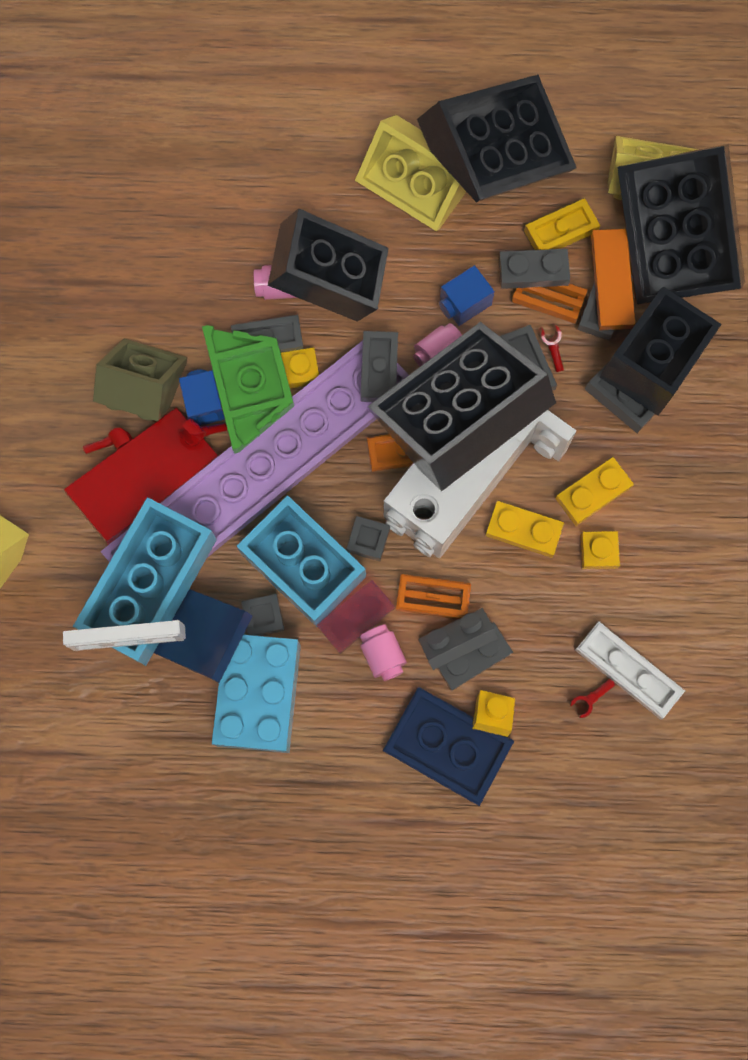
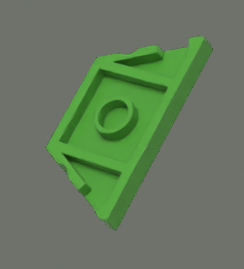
M202 326L234 454L239 453L294 407L277 338L263 335L255 337L246 332L234 330L233 333L214 330L213 326Z

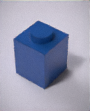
M474 265L441 286L439 306L448 319L453 318L458 326L490 307L495 291Z
M194 370L189 372L186 377L179 378L188 419H193L199 426L225 420L213 370Z

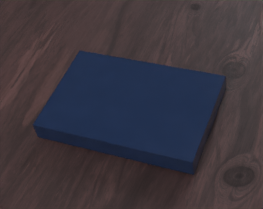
M189 589L172 621L179 620L185 625L186 639L184 641L159 643L154 654L220 683L253 615Z
M418 687L383 752L480 806L514 740L505 736L472 729L473 717Z

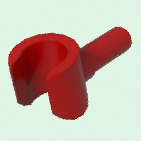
M553 323L555 329L553 338H545L543 327L539 329V337L548 345L557 373L564 371L558 345L562 332Z
M188 419L182 425L185 430L179 432L178 435L190 446H196L205 436L226 432L228 429L226 423L200 427L193 419Z
M114 428L109 432L108 437L85 445L83 449L86 454L110 447L111 445H114L116 450L131 441L132 437L124 429Z
M608 679L588 695L575 697L571 701L570 707L578 700H585L588 704V710L581 714L579 718L589 716L593 709L592 705L611 690L615 683L613 680Z

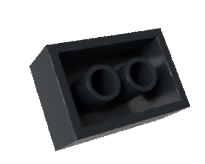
M298 208L280 224L267 286L358 322L378 310L389 248Z
M663 286L617 349L600 378L659 416L722 324Z

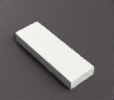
M179 620L63 631V645L73 651L184 641L186 639L185 625Z
M600 622L596 623L575 649L576 652L613 680L614 683L660 720L667 715L685 692L679 685Z

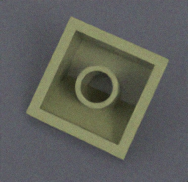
M124 338L96 365L93 402L103 404L111 410H123L136 414L144 420L159 421L171 407L180 383L179 378L182 377L187 364V357Z

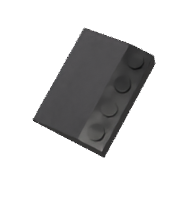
M539 75L438 101L417 119L430 152L475 202L555 177L577 168Z
M729 144L617 167L637 304L652 302L663 286L681 298L742 289L745 284Z
M479 322L371 403L368 408L416 467L438 489L443 491L555 405L556 400L548 374L482 322Z

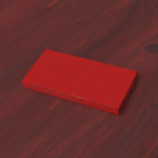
M177 407L64 489L66 495L108 545L130 528L147 497L161 503L218 457L204 439L196 446H190L178 435L179 432L185 430L182 425L187 419Z

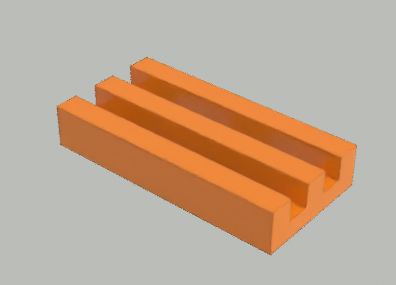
M570 283L569 286L516 288L512 302L575 324L587 289ZM526 291L541 296L545 300L551 302H558L573 307L574 309L573 311L544 302L542 300L522 294V292Z
M401 574L396 611L460 619L468 614L471 583ZM406 585L462 591L463 595L462 597L406 590ZM410 598L461 605V610L405 603L404 599Z

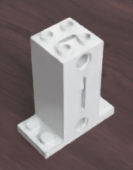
M547 410L443 491L438 489L413 463L384 500V518L387 520L385 524L390 525V529L397 535L402 536L405 533L415 541L413 544L415 548L425 556L431 557L433 554L440 559L530 442L535 444L534 448L539 454L548 459L553 457L559 462L566 453L577 430ZM419 514L428 515L430 518L426 520H421L416 516Z

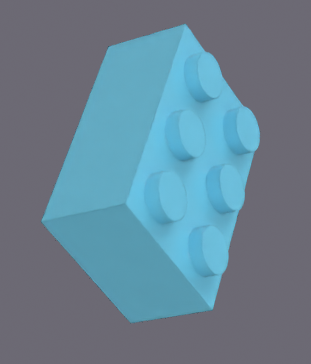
M288 495L237 545L241 555L316 627L366 578V569Z
M243 635L218 686L212 745L290 753L301 649L298 639Z

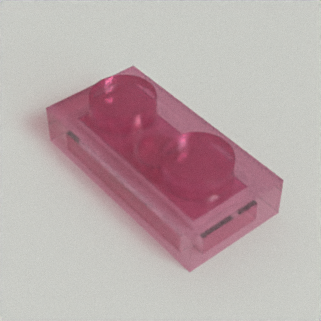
M371 580L318 623L317 627L337 652L341 654L355 643L363 633L372 629L395 610V606L375 582Z

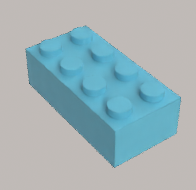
M147 497L73 627L81 630L172 621L217 541L212 530ZM159 643L111 648L146 666Z

